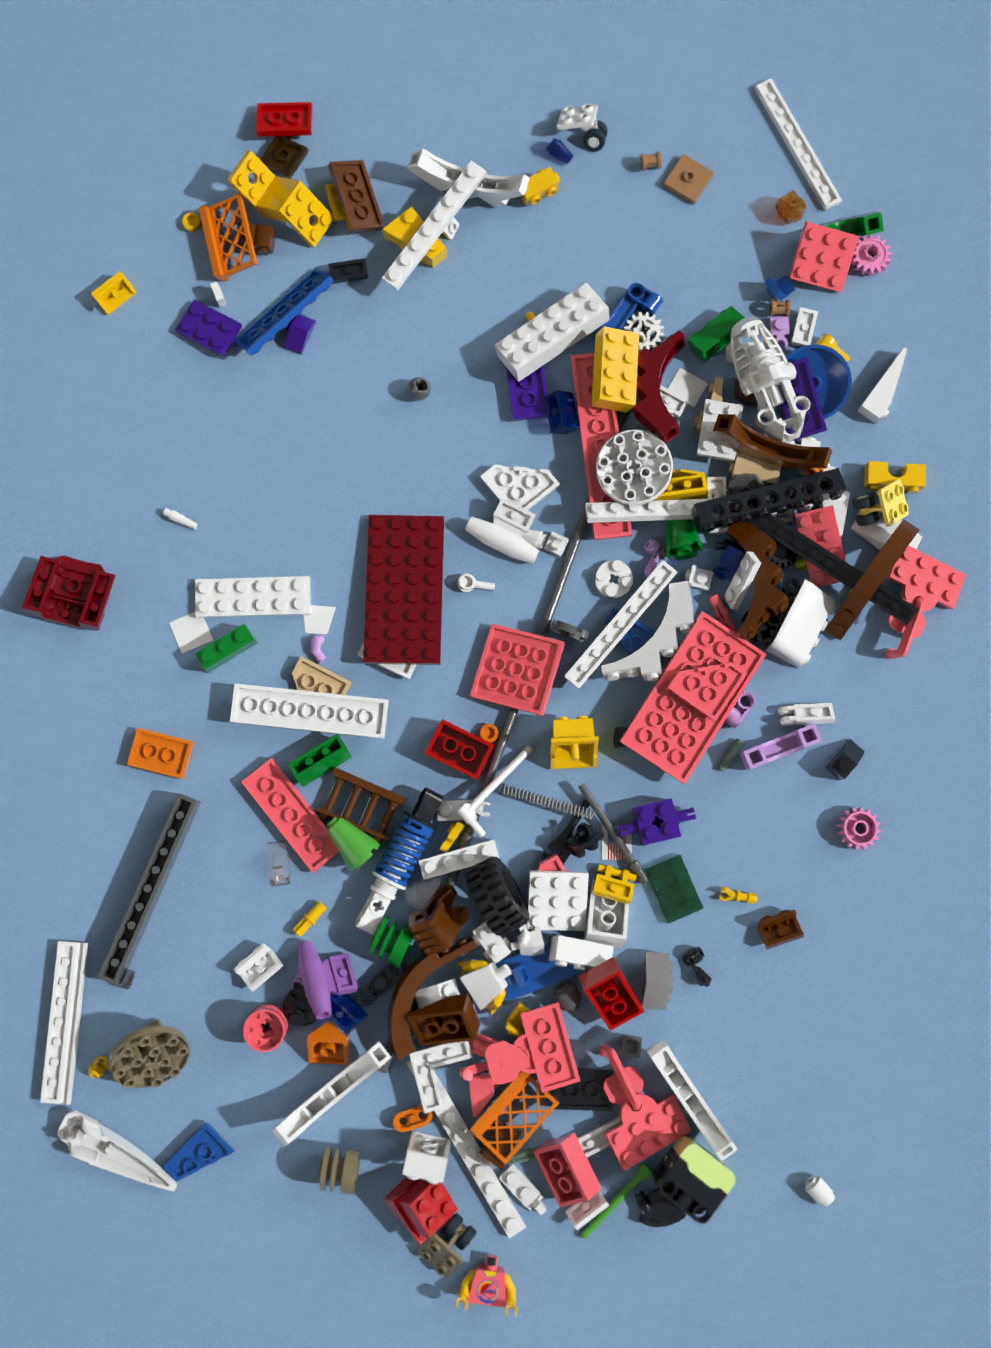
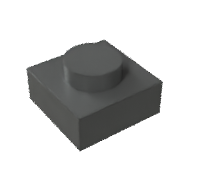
M622 1034L619 1054L640 1058L642 1037Z

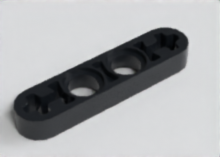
M788 576L782 581L778 590L785 592L788 588L786 583L790 581L793 582L795 588L792 587L788 594L784 593L790 601L785 611L778 614V622L773 624L768 619L758 628L755 636L760 644H768L774 639L800 587V582L796 577ZM767 627H771L767 634L770 638L763 640V636L760 633H764Z

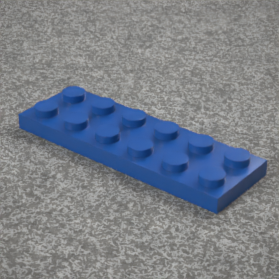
M314 268L234 340V343L250 356L258 353L266 342L271 341L278 331L286 328L294 317L299 316L308 304L315 302L318 295L327 291L334 280L330 275Z

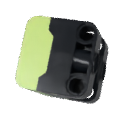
M684 1135L674 1142L652 1175L653 1181L658 1186L661 1194L680 1211L686 1213L700 1224H705L710 1220L733 1188L736 1180L735 1175L719 1158L689 1135Z

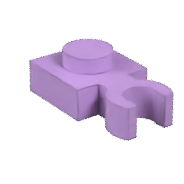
M789 316L770 317L769 332L775 337L777 343L783 344V349H786L788 346V340L785 337L790 335Z

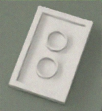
M710 399L705 400L697 456L734 462L737 449L719 438L713 432V428L718 414H735L741 420L743 405Z

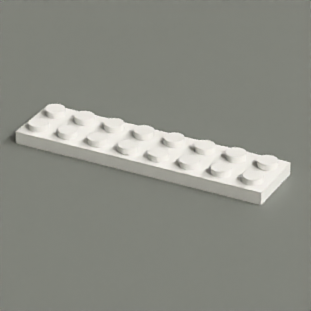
M235 683L230 722L385 739L389 700Z

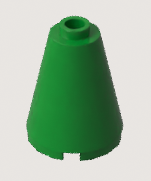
M691 519L667 520L665 554L668 559L671 560V557H676V560H686L696 557L699 550L702 553L703 544Z

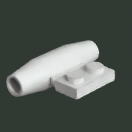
M501 498L493 514L494 523L475 517L470 518L465 530L483 544L511 558L530 564L535 562L539 550L524 540L522 536L529 531L536 514Z

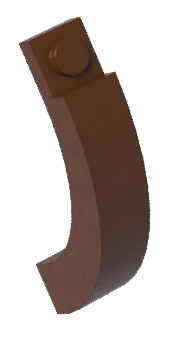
M718 414L713 428V432L733 448L753 458L785 468L803 471H813V468H827L832 454L830 447L799 446L767 437L744 424L735 414Z

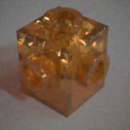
M792 190L778 199L775 208L780 219L784 220L788 225L791 222L796 223L803 218L806 205L804 200Z

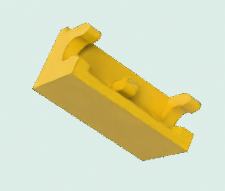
M119 271L94 290L91 295L106 314L109 315L137 292L123 273Z

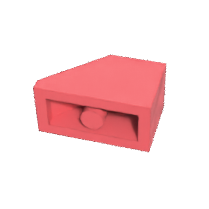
M489 1071L473 1074V1078L469 1080L473 1117L479 1115L495 1094L494 1088H498V1084L491 1079Z

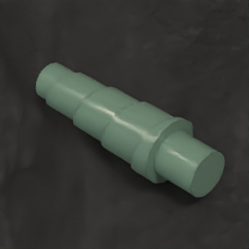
M737 738L735 743L731 744L719 766L721 771L724 772L740 752V748L744 743L742 740Z

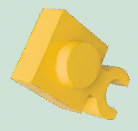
M459 821L456 824L452 823L447 830L449 835L439 849L447 853L465 826Z

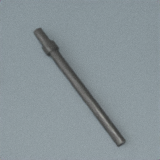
M585 783L578 786L629 863L628 867L632 873L635 872L642 884L648 882L649 879L641 869L642 865L638 859L635 860Z

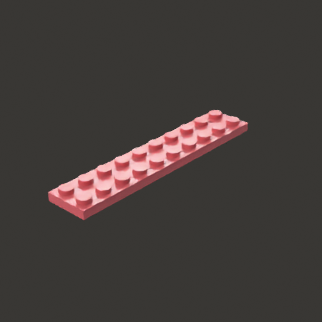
M594 353L571 355L589 503L617 502L603 491L596 474V461L602 446L611 437L619 433L617 413L615 410L592 407ZM631 521L592 523L594 541L632 537L633 535Z

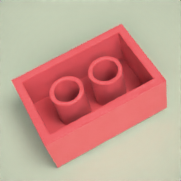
M575 1133L547 1140L533 1151L559 1207L588 1201L602 1189Z

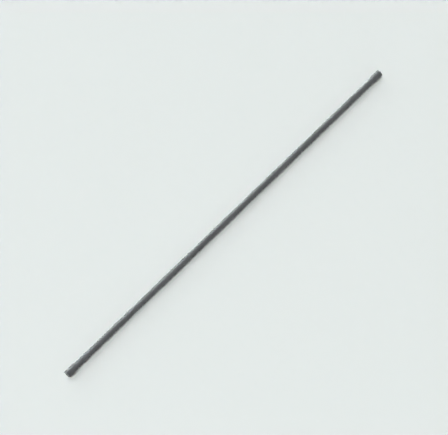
M630 410L627 413L617 412L619 433L622 431ZM588 496L537 635L546 637L588 524L585 505L589 503ZM509 708L478 795L495 777L519 712L517 709ZM477 814V820H476V821L478 822V821H479V818H480V815H479V814ZM469 824L466 825L458 849L469 847L475 831ZM460 870L450 872L445 885H452L454 887ZM424 949L420 950L418 957L425 953ZM389 1037L384 1049L391 1058L378 1069V1071L383 1073L388 1072L393 1058Z

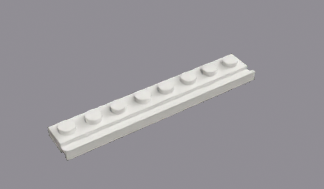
M58 941L40 1103L69 1105L72 1101L89 943Z

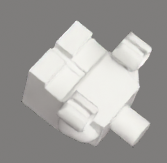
M526 924L520 927L519 932H522V934L517 936V942L510 943L511 950L519 949L520 955L528 956L544 954V942L540 927L534 928L532 932L527 931Z

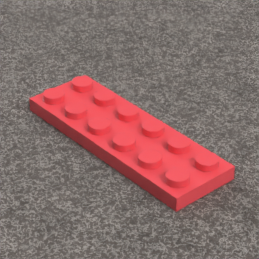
M270 758L241 782L312 873L316 872L339 853L326 831L328 827L273 758Z

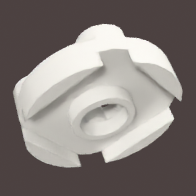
M620 560L605 562L599 567L595 576V586L599 593L612 599L625 596L633 584V574L630 568ZM611 575L618 576V584L609 582Z

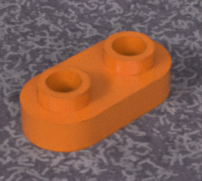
M422 1104L399 1111L393 1119V1125L399 1132H407L426 1126L432 1120V1111L426 1113L425 1118L419 1116V1112L424 1111ZM405 1117L407 1123L402 1124L400 1118Z

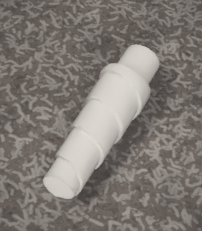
M165 508L163 515L169 517V520L189 528H197L198 524L175 510L172 511Z

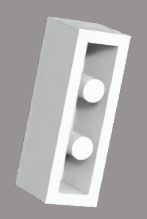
M554 936L551 940L549 961H554L556 966L567 967V964L574 965L573 969L585 970V967L592 969L612 958L614 946L570 937Z

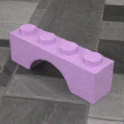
M813 723L739 754L746 771L819 743L822 741L816 724Z

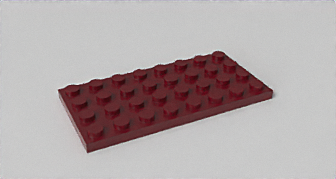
M369 515L364 664L441 665L444 516Z

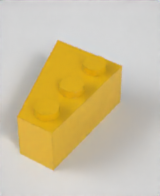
M410 207L383 228L384 239L392 241L403 250L424 221ZM439 238L421 260L432 268L447 258V248Z
M673 469L668 487L653 501L706 499L708 487L705 473Z

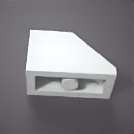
M447 979L418 989L415 994L418 1009L448 996L460 995L456 979Z

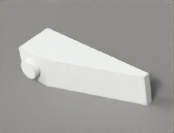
M905 347L858 409L860 414L875 424L879 419L883 421L890 412L887 409L892 402L907 349Z

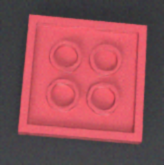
M805 222L788 278L842 292L859 236Z

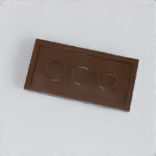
M364 161L330 162L328 168L349 232L383 230L385 224Z

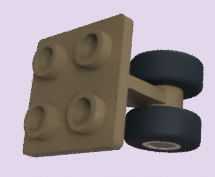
M455 1213L441 1231L447 1238L453 1234L447 1243L434 1233L416 1250L423 1260L428 1261L437 1273L445 1278L454 1272L464 1261L451 1248L454 1242L460 1250H464L477 1233L471 1225L466 1229L461 1225L463 1218L458 1213Z

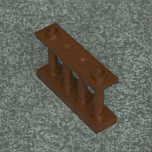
M334 767L332 775L336 776L334 779L336 782L324 809L316 808L320 812L319 816L330 820V817H336L337 819L342 817L358 829L372 834V838L381 843L384 840L389 841L390 837L384 835L396 807H399V804L404 805L407 798ZM348 781L353 783L352 788L354 789L342 816L332 813L331 810L342 785ZM367 789L371 791V798L360 823L357 824L350 821L349 817L360 792ZM383 796L389 799V805L376 832L367 828V825L378 799L381 800Z

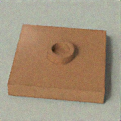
M683 154L663 186L695 204L713 177L714 172Z

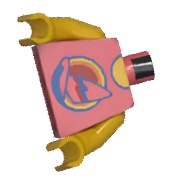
M486 1255L485 1265L477 1264L475 1269L469 1271L461 1282L458 1295L460 1298L455 1303V1309H457L459 1302L464 1304L463 1312L466 1310L468 1303L506 1308L505 1314L507 1318L508 1311L513 1309L515 1317H517L518 1310L515 1306L516 1288L510 1275L505 1273V1268L497 1267L498 1256Z

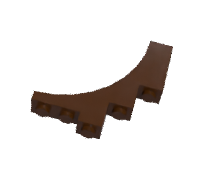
M737 522L726 531L732 539L741 545L745 552H753L761 562L754 577V594L751 607L745 621L737 632L748 641L750 638L755 637L758 628L769 619L771 612L778 616L780 612L785 611L790 600L786 594L774 587V584L780 582L783 574L781 568L768 559L776 551L777 544L774 539L749 522Z

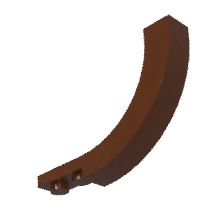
M902 520L825 628V631L841 641L920 529L906 520Z
M463 937L456 941V945L447 950L440 951L439 954L426 955V953H423L406 969L399 979L392 994L388 1010V1035L392 1050L398 1060L416 1051L411 1038L407 1015L410 1013L412 1001L417 990L424 980L436 969L477 948L472 938Z

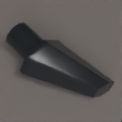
M724 539V542L715 543L716 550H724L728 553L744 556V550L727 539Z

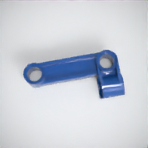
M633 283L609 316L610 320L604 323L602 328L609 327L622 330L636 308L644 314L649 312V317H652L662 304L663 299L660 295L647 289L642 284ZM637 292L640 296L635 297L631 293Z

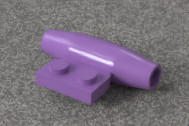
M305 941L297 946L299 972L306 998L317 1019H325L332 1014L330 993L342 995L357 992V982L348 953L330 956L322 962L313 943Z

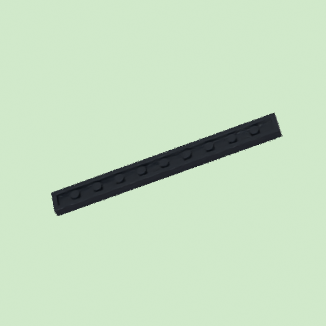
M773 514L766 518L760 519L757 517L749 521L750 524L850 589L854 588L864 574ZM880 584L869 600L906 625H908L919 609L882 584Z

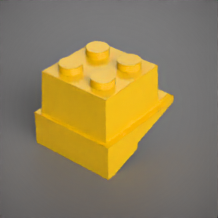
M578 716L576 719L558 717L557 720H553L549 751L550 770L597 767L599 737L594 736L593 718L588 719V716Z

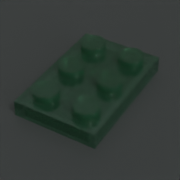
M681 854L644 869L667 924L704 909Z

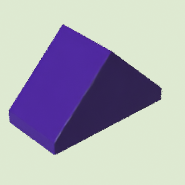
M302 314L297 316L290 324L284 348L302 355L316 320Z

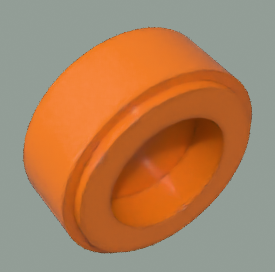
M490 723L484 724L479 731L480 738L490 743L494 742L498 738L497 727Z

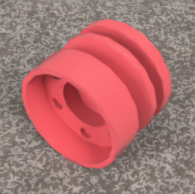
M273 1004L260 1005L252 1011L245 1021L243 1035L246 1043L256 1051H272L283 1041L289 1027L288 1019L280 1007ZM267 1022H269V1023H270L269 1028H268L267 1030L264 1029V1027H265L264 1024H266Z

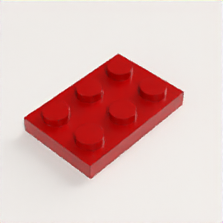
M312 102L257 103V137L312 135Z

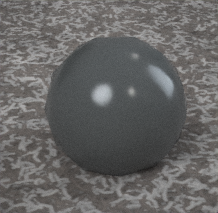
M416 377L408 383L407 392L412 399L421 401L430 395L431 386L425 378Z

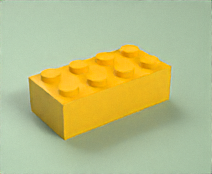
M603 327L595 335L592 407L627 413L636 405L639 333Z

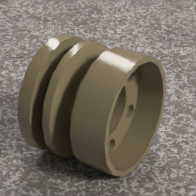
M327 1146L321 1158L319 1168L320 1190L325 1191L327 1183L330 1182V1192H333L336 1183H340L341 1193L354 1195L361 1151L347 1149L345 1157L341 1158L340 1148L337 1147L333 1157L332 1147Z

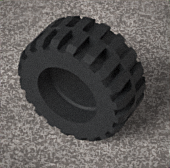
M491 856L468 868L465 873L468 891L477 911H479L480 916L493 933L497 936H505L527 924L529 912L525 899L514 877H512L511 872L506 868L501 859Z

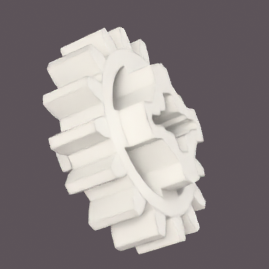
M639 312L638 317L632 315V321H626L625 331L639 333V352L645 348L648 350L649 348L654 349L656 344H661V339L664 337V333H662L664 326H659L661 320L656 321L655 314L649 317V312H646L645 316H642V313Z

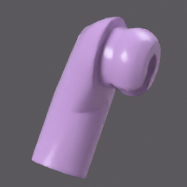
M321 634L314 635L310 643V652L319 664L327 659L321 651V644L325 641Z

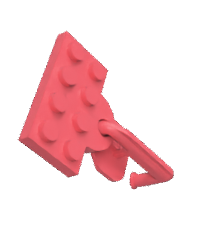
M911 546L906 548L886 578L901 585L902 598L919 609L908 625L891 614L889 615L888 623L890 627L903 635L897 650L889 648L885 651L887 659L901 658L907 655L912 639L921 636L925 627L926 620L923 612L931 610L937 603L948 609H954L966 574Z
M558 1002L520 1013L524 1034L518 1036L513 1044L500 1041L489 1045L485 1050L486 1061L469 1065L459 1070L460 1076L466 1081L471 1080L473 1074L489 1070L491 1079L496 1084L514 1081L520 1071L528 1074L536 1073L542 1093L580 1081Z
M607 1045L600 1046L599 1054L603 1057H608L615 1072L605 1079L603 1089L610 1102L621 1105L619 1112L621 1124L604 1134L621 1169L625 1171L692 1130L675 1095L670 1094L656 1103L651 1097L641 1094L644 1081L638 1069L633 1066L623 1068L613 1048Z

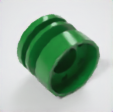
M385 916L373 934L368 954L373 956L378 948L380 949L378 959H381L386 952L389 954L387 963L399 968L414 936L407 925H404L399 932L396 931V920H394L391 928L388 927L390 917Z

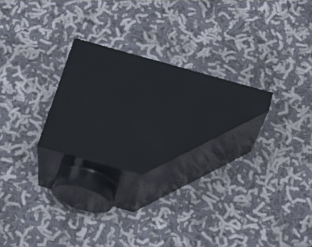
M849 739L825 768L839 781L844 780L858 765L865 751Z

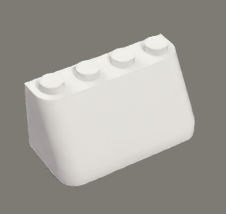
M804 579L800 583V587L774 639L768 643L765 651L797 668H800L803 664L807 665L811 658V655H809L811 648L815 649L820 640L817 637L820 631L823 632L828 624L826 619L828 615L833 614L837 606L834 604L835 600L812 582Z

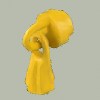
M98 1056L93 1064H90L88 1068L89 1076L99 1079L100 1076H103L104 1069L109 1070L106 1057Z

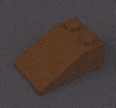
M468 994L448 996L407 1015L420 1046L476 1041L480 1021Z

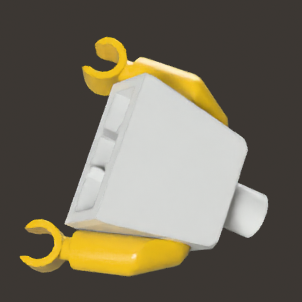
M465 959L457 963V966L460 965L463 969L460 973L464 974L460 979L480 1010L487 1008L490 1011L488 1015L491 1016L501 1006L506 995L505 988L508 984L505 978L511 975L510 968L506 964L497 968L494 962L487 963L485 960L468 961Z

